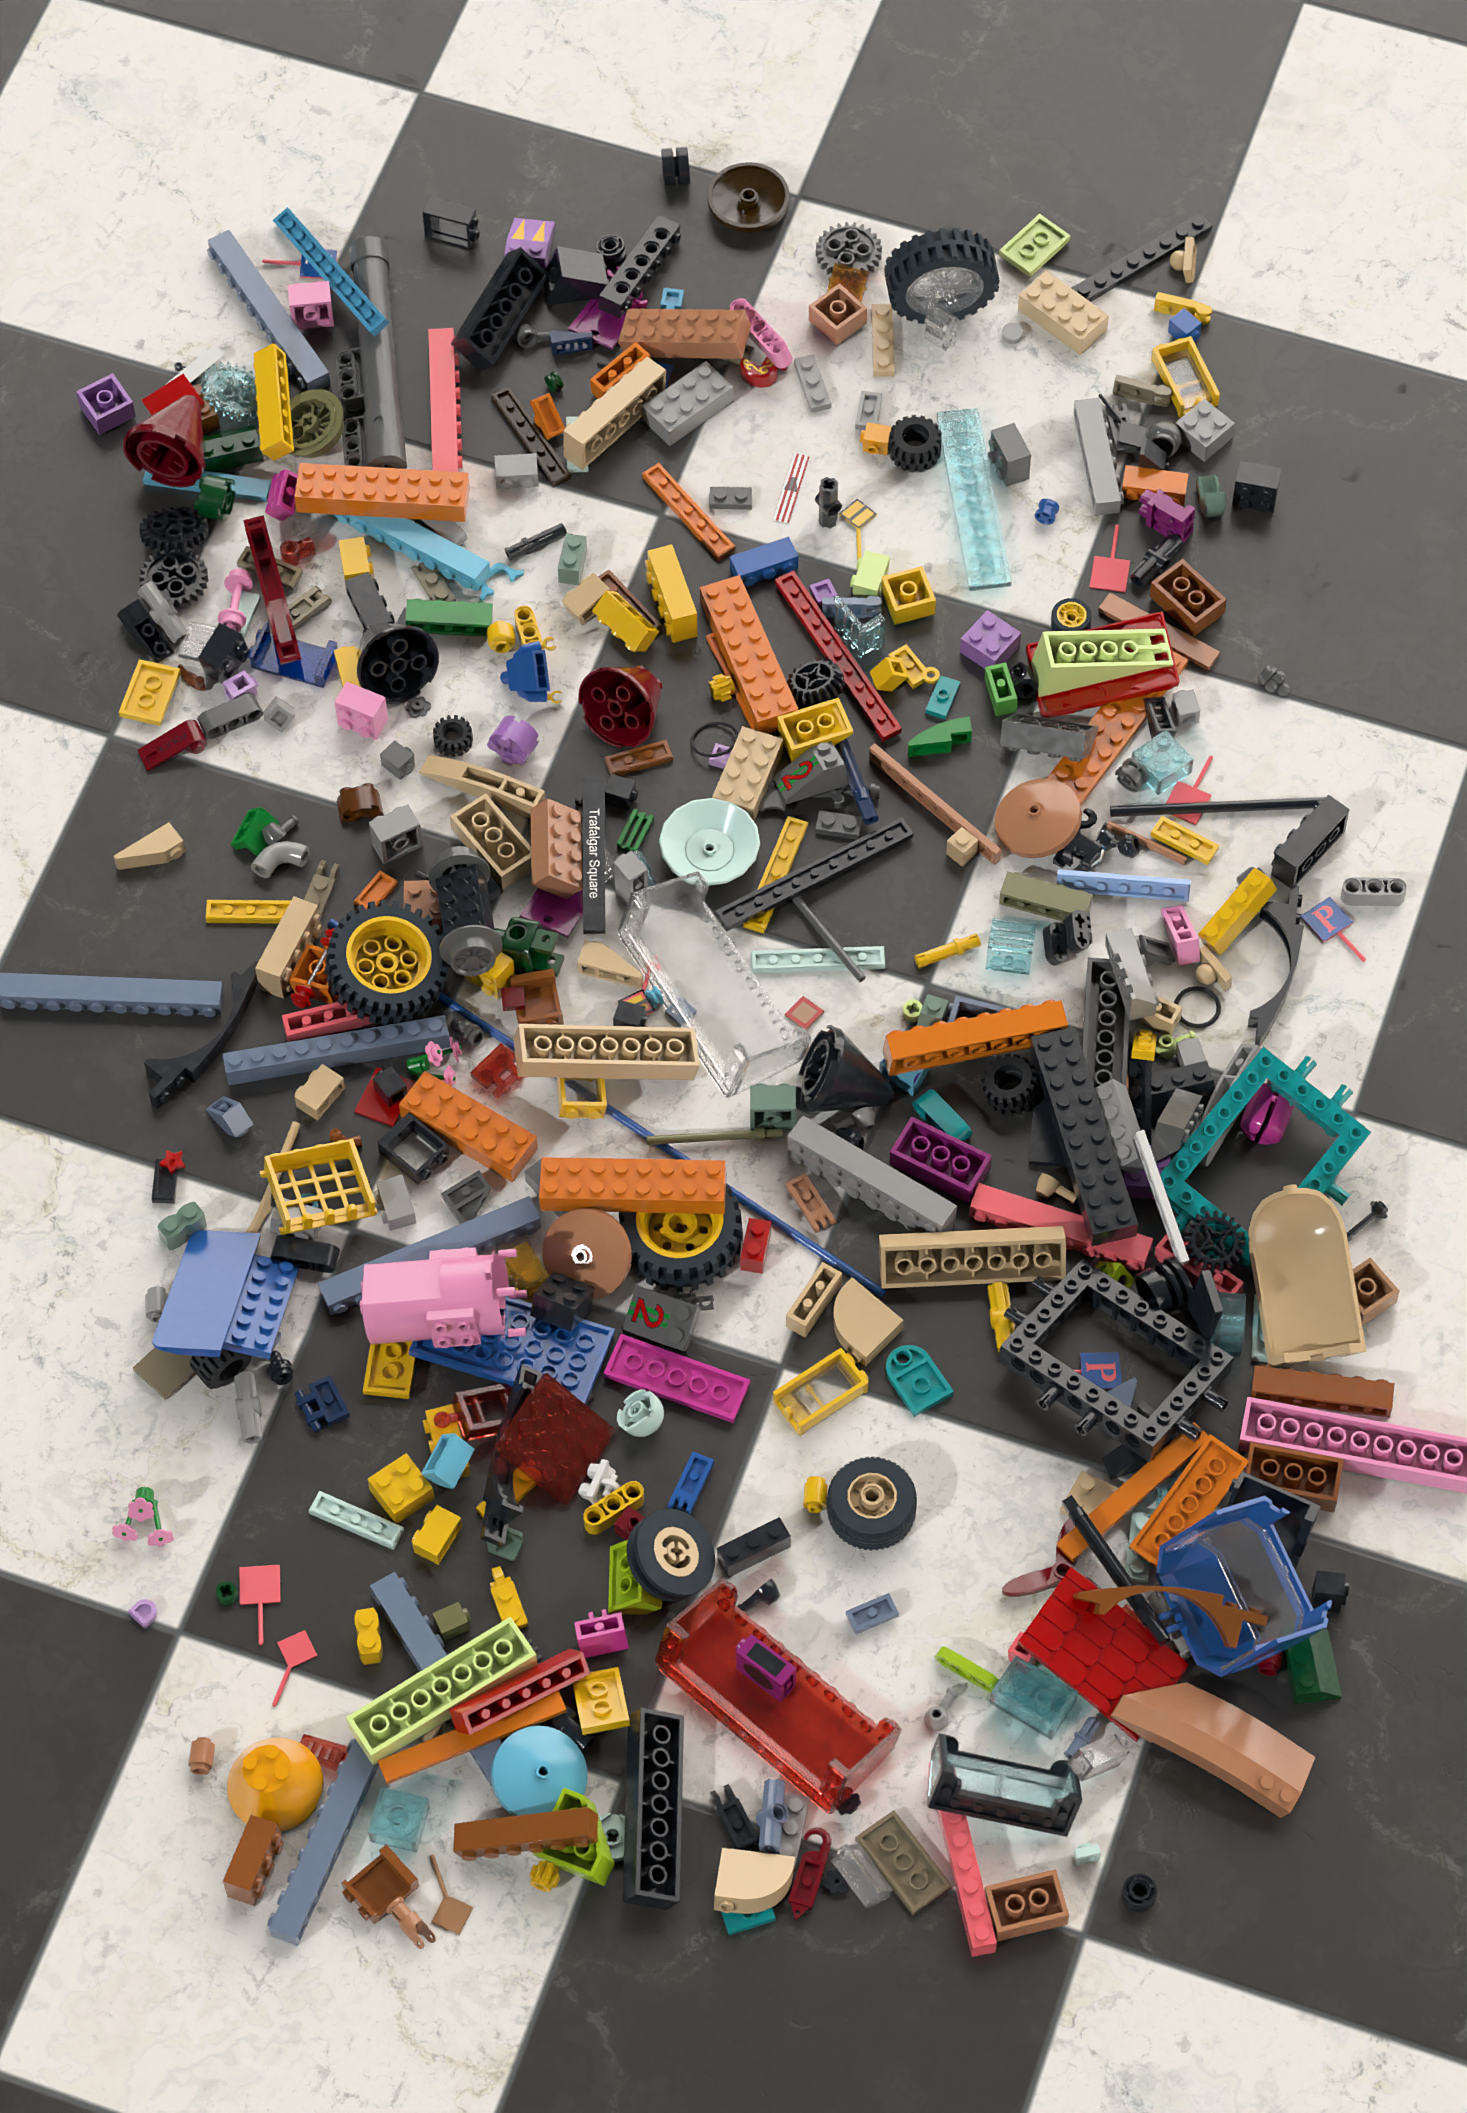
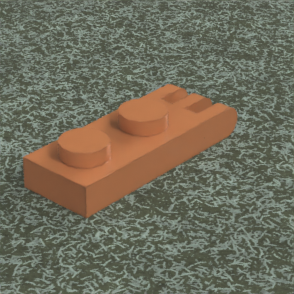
M806 1173L786 1182L787 1190L815 1233L820 1232L817 1223L823 1229L828 1228L825 1219L831 1225L836 1224L835 1218Z

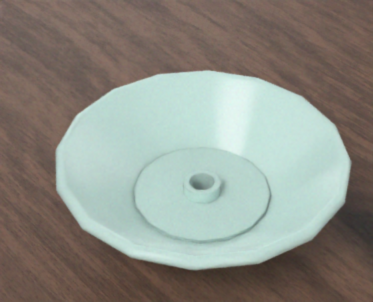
M707 798L693 800L677 808L664 822L659 843L662 858L673 873L687 882L710 886L725 884L743 875L756 860L760 839L756 824L745 810L728 801Z

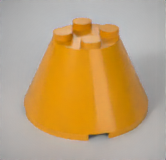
M268 1738L249 1746L233 1763L227 1781V1794L230 1805L242 1822L247 1824L250 1815H254L277 1823L280 1832L293 1829L306 1821L316 1810L324 1788L322 1769L315 1755L303 1744L288 1738Z

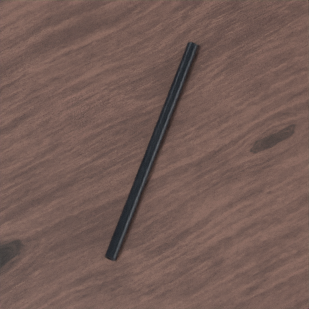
M1326 797L1110 806V817L1312 809L1320 799L1324 800Z

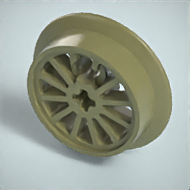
M314 389L300 393L290 400L294 451L289 454L303 458H315L329 452L340 440L344 428L343 409L339 399L329 391Z

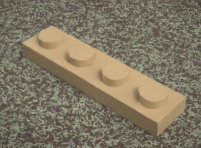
M872 304L873 377L894 376L891 304Z

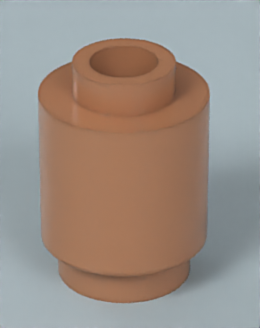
M198 1737L197 1740L191 1742L188 1763L191 1773L207 1775L210 1769H212L215 1744L211 1742V1739Z

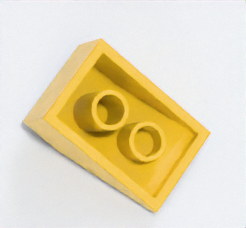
M839 698L777 717L778 732L783 739V744L791 762L810 747L829 741L836 745L854 734Z

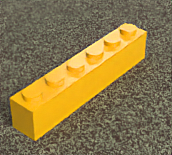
M272 343L253 353V367L255 370L254 382L257 393L260 450L264 455L275 461L293 452L294 444L286 353Z

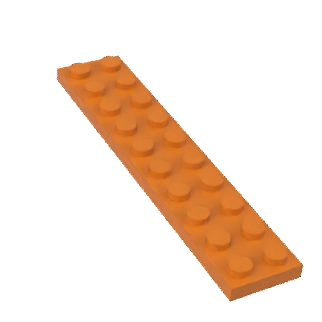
M1172 651L1179 676L1187 666L1188 659ZM1168 690L1144 694L1143 697L1107 703L1101 706L1087 724L1098 726V732L1089 756L1079 762L1068 760L1069 757L1063 756L1046 779H1053L1066 784L1073 790L1082 806L1147 719L1144 699L1163 697Z

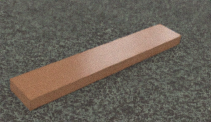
M1112 593L1108 594L1098 609V612L1117 622L1149 615V613ZM1166 623L1172 651L1209 671L1220 656V651Z

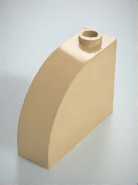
M851 1278L839 1291L834 1304L833 1323L835 1334L840 1344L851 1354L855 1362H860L866 1367L903 1330V1319L854 1278Z
M722 1848L714 1897V1910L724 1913L749 1914L761 1912L775 1906L787 1895L791 1888L795 1857Z

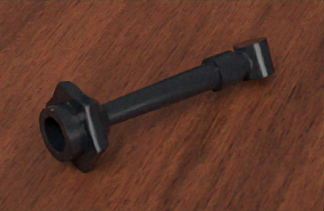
M1372 1201L1370 1203L1371 1213L1346 1232L1348 1242L1374 1217H1388L1386 1214L1388 1208L1382 1201Z

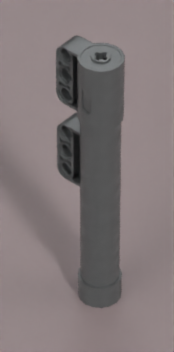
M366 236L356 239L349 248L354 283L389 321V324L374 337L357 318L359 347L341 351L336 357L338 391L343 404L349 411L365 409L362 416L349 418L344 421L342 433L345 466L407 469L388 275L390 268L388 244L379 237Z

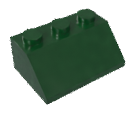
M254 425L203 436L204 471L216 472L263 461L260 441Z
M1296 1626L1283 1627L1281 1637L1295 1633ZM1323 1629L1308 1639L1284 1650L1294 1705L1342 1698L1327 1629Z

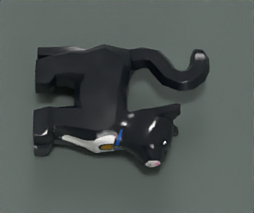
M1086 808L1083 810V813L1089 817L1088 820L1081 821L1080 828L1073 840L1055 854L1053 864L1061 868L1065 864L1071 867L1073 857L1082 860L1080 866L1082 871L1092 872V869L1102 861L1105 852L1117 847L1118 840L1107 829L1108 824L1106 822L1101 827L1096 841L1080 832L1081 829L1092 827L1097 821V814L1093 810Z

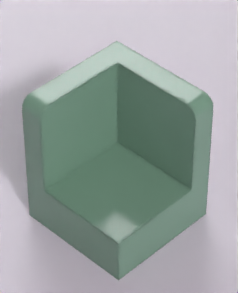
M508 1527L505 1544L499 1547L487 1542L488 1552L515 1561L524 1543L523 1533Z

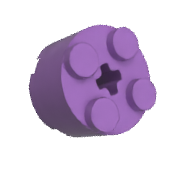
M511 715L505 716L501 720L487 743L488 748L502 757V761L508 766L524 764L539 743V740L537 741L539 736L537 731L526 721L521 720V722L514 720L515 716Z

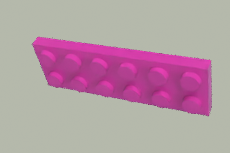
M623 1334L620 1335L603 1373L605 1378L639 1390L645 1389L647 1392H652L655 1396L734 1423L750 1386V1379Z

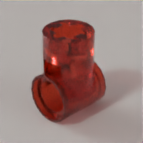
M310 537L296 542L286 540L280 545L281 560L293 566H297L300 560L316 554L314 543Z

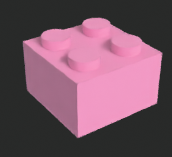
M329 281L288 285L291 319L299 330L334 326Z
M349 682L345 683L335 700L338 725L345 730H353L365 738L377 740L388 721L385 697Z

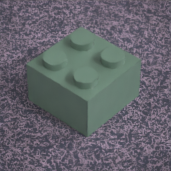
M762 1083L750 1085V1130H755V1127L792 1130L796 1125L795 1085L786 1083L779 1085H766Z

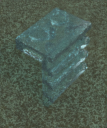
M838 595L835 596L834 600L838 603L834 618L835 629L843 631V638L845 640L850 639L852 649L858 648V656L861 658L869 652L881 648L885 643V618L879 614L862 624Z
M993 918L985 969L1029 975L1037 924L1003 921Z

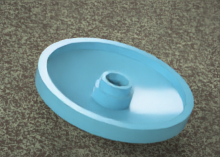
M531 1726L516 1731L500 1745L491 1765V1783L498 1801L513 1816L551 1812L563 1787L584 1795L587 1785V1766L579 1747L566 1734L550 1727ZM540 1770H543V1771H544V1775H543V1776L540 1775V1773H539Z

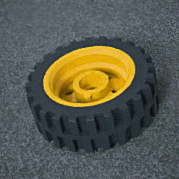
M726 1184L725 1214L694 1215V1213L619 1212V1223L627 1233L631 1244V1266H634V1273L639 1278L645 1275L646 1283L651 1286L655 1282L659 1283L661 1290L667 1291L668 1286L676 1287L678 1292H683V1287H691L695 1291L699 1290V1284L706 1283L709 1286L714 1283L713 1278L718 1275L722 1278L726 1275V1266L728 1265L732 1268L735 1264V1254H740L741 1241H743L741 1210L739 1209L738 1199L736 1196L732 1197V1189L728 1184ZM656 1226V1227L659 1228L660 1230H659V1231H655V1230H654V1227ZM689 1246L692 1250L687 1251L686 1247Z

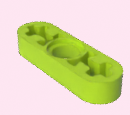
M941 1646L934 1657L942 1666L989 1693H994L1000 1684V1680L994 1674L948 1647Z

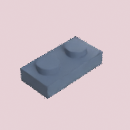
M887 1593L847 1610L846 1617L855 1635L899 1617V1612L890 1594Z

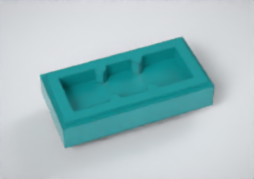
M940 675L925 709V714L946 720L961 682Z
M772 1907L761 1912L749 1914L721 1912L728 1935L775 1921Z

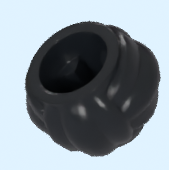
M1126 833L1121 837L1118 842L1119 852L1125 857L1134 858L1139 854L1141 845L1137 836Z

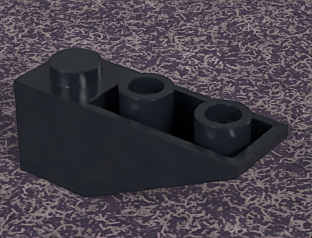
M139 599L117 613L118 618L129 634L155 663L161 662L174 653V650Z

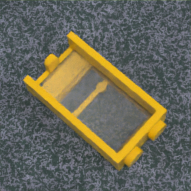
M1191 336L1179 338L1167 344H1159L1152 348L1151 361L1154 363L1164 385L1172 389L1171 399L1176 407L1179 418L1183 417L1203 399L1207 400L1214 407L1218 406L1220 393Z
M557 1078L559 1118H604L607 1107L605 1079Z
M839 1348L773 1392L774 1404L799 1436L852 1400L868 1392V1376L863 1370H858L851 1354L845 1353L842 1348Z

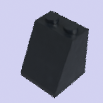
M557 246L545 267V270L550 274L544 283L547 304L549 305L599 299V295L609 283L603 254Z

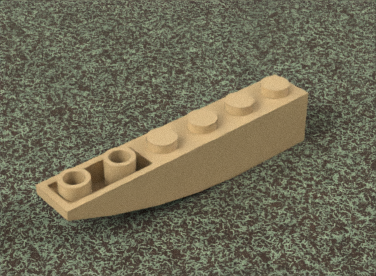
M428 755L419 771L420 775L477 798L486 793L495 805L531 819V808L546 800L545 791L496 771L458 760Z

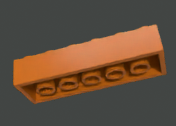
M426 1071L423 1072L399 1104L402 1118L410 1112L445 1143L512 1183L538 1149L536 1135Z

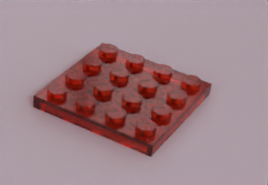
M544 1373L494 1449L561 1504L568 1505L587 1476L590 1464L596 1462L616 1429L548 1373Z

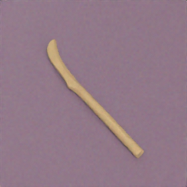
M292 1122L280 1153L291 1151L301 1126L298 1122ZM282 1172L275 1174L278 1182L282 1175ZM269 1183L256 1215L246 1233H258L264 1219L272 1211L273 1194Z

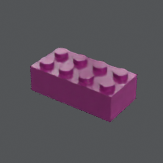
M911 1116L890 1151L889 1164L970 1204L978 1183L982 1184L991 1169L992 1155Z

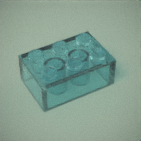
M1016 1655L992 1690L990 1703L1052 1740L1075 1705L1078 1691Z

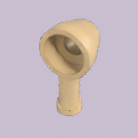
M1041 1173L1036 1187L1037 1194L1048 1199L1056 1192L1068 1199L1070 1203L1073 1204L1075 1202L1076 1195L1074 1192L1063 1187L1053 1177Z

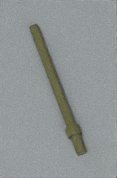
M755 1127V1130L646 1136L647 1145L743 1139L765 1141V1138L783 1137L782 1128L764 1129V1127Z

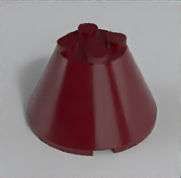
M640 665L636 667H601L595 669L583 679L579 687L578 702L582 704L585 714L583 718L593 733L604 742L619 748L623 746L636 747L644 742L653 730L662 683L651 672Z

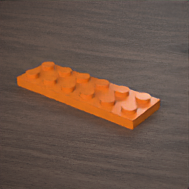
M1210 1434L1132 1541L1129 1549L1157 1568L1160 1546L1213 1513L1227 1494L1232 1480L1239 1477L1249 1461Z

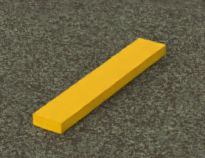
M790 816L787 817L758 889L789 874L807 831L808 822ZM775 908L743 923V927L764 934Z

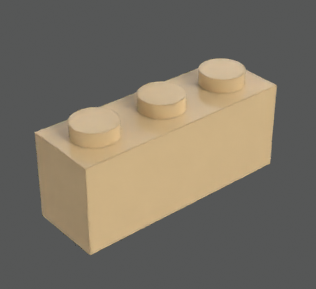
M822 1262L786 1314V1327L806 1338L841 1287L842 1273Z

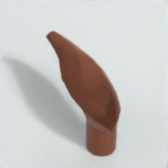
M181 664L178 665L182 677L190 686L200 691H207L202 676H197L188 671Z

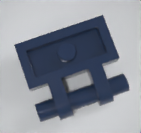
M330 1375L309 1384V1389L312 1393L305 1395L303 1390L295 1392L296 1403L299 1409L303 1410L306 1416L305 1421L314 1433L322 1430L319 1422L323 1419L326 1420L328 1426H331L350 1417L349 1411ZM317 1402L320 1408L316 1412L311 1407V1404Z

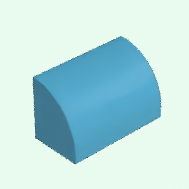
M455 1433L442 1434L421 1475L440 1486L454 1489L474 1448Z

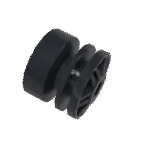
M1171 1256L1164 1259L1163 1263L1155 1264V1270L1147 1268L1136 1274L1134 1278L1140 1297L1165 1313L1173 1310V1304L1180 1306L1184 1301H1189L1193 1293L1192 1285L1184 1269Z

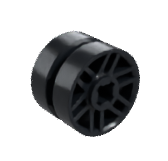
M687 146L676 147V157L673 155L672 148H662L661 159L664 186L675 185L676 177H678L680 185L690 184Z

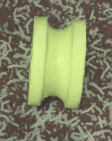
M917 1000L905 1002L903 1006V1017L905 1020L917 1022L922 1004ZM917 1009L913 1014L909 1013V1010Z

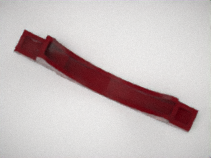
M264 515L243 520L280 663L283 665L302 660Z

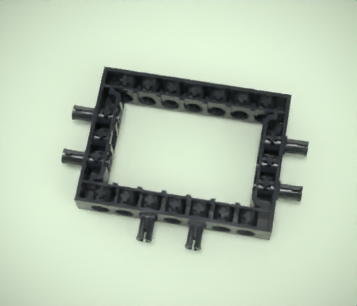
M1081 1259L1056 1286L1047 1282L1041 1276H1037V1279H1034L1031 1288L1046 1298L1031 1314L1027 1315L1012 1304L1004 1313L1005 1318L1014 1322L1019 1327L1000 1346L998 1362L1044 1392L1036 1400L1040 1408L1045 1404L1043 1410L1047 1411L1057 1400L1081 1416L1082 1419L1075 1424L1074 1428L1077 1433H1080L1083 1429L1082 1436H1086L1093 1426H1096L1148 1462H1151L1177 1432L1185 1435L1193 1442L1199 1439L1203 1430L1190 1423L1188 1419L1204 1402L1215 1407L1220 1412H1223L1229 1403V1399L1221 1396L1214 1390L1230 1374L1233 1356L1084 1259ZM1082 1298L1092 1303L1094 1308L1098 1307L1110 1315L1112 1320H1118L1130 1328L1132 1333L1136 1332L1147 1339L1149 1344L1156 1345L1168 1353L1167 1356L1170 1358L1173 1356L1185 1364L1187 1369L1191 1370L1148 1419L1039 1347L1047 1338L1050 1339L1052 1337L1053 1331L1061 1323L1064 1324L1066 1322V1317L1074 1309L1077 1310L1079 1308Z

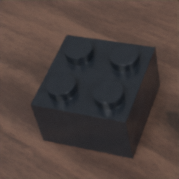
M1240 461L1235 480L1232 505L1239 508L1274 513L1282 468Z
M219 623L200 653L198 660L206 676L222 683L238 674L240 665L249 656V649L242 633Z
M553 1272L534 1292L530 1316L572 1332L591 1311L595 1288L584 1282L566 1277L564 1274Z

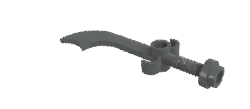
M871 783V787H868L867 790L871 800H875V798L880 796V785ZM844 786L811 797L833 798L835 801H840L835 802L834 807L841 808L844 805V796H853L851 788ZM777 787L765 794L760 802L759 811L763 812L768 809L785 811L788 804L785 803Z

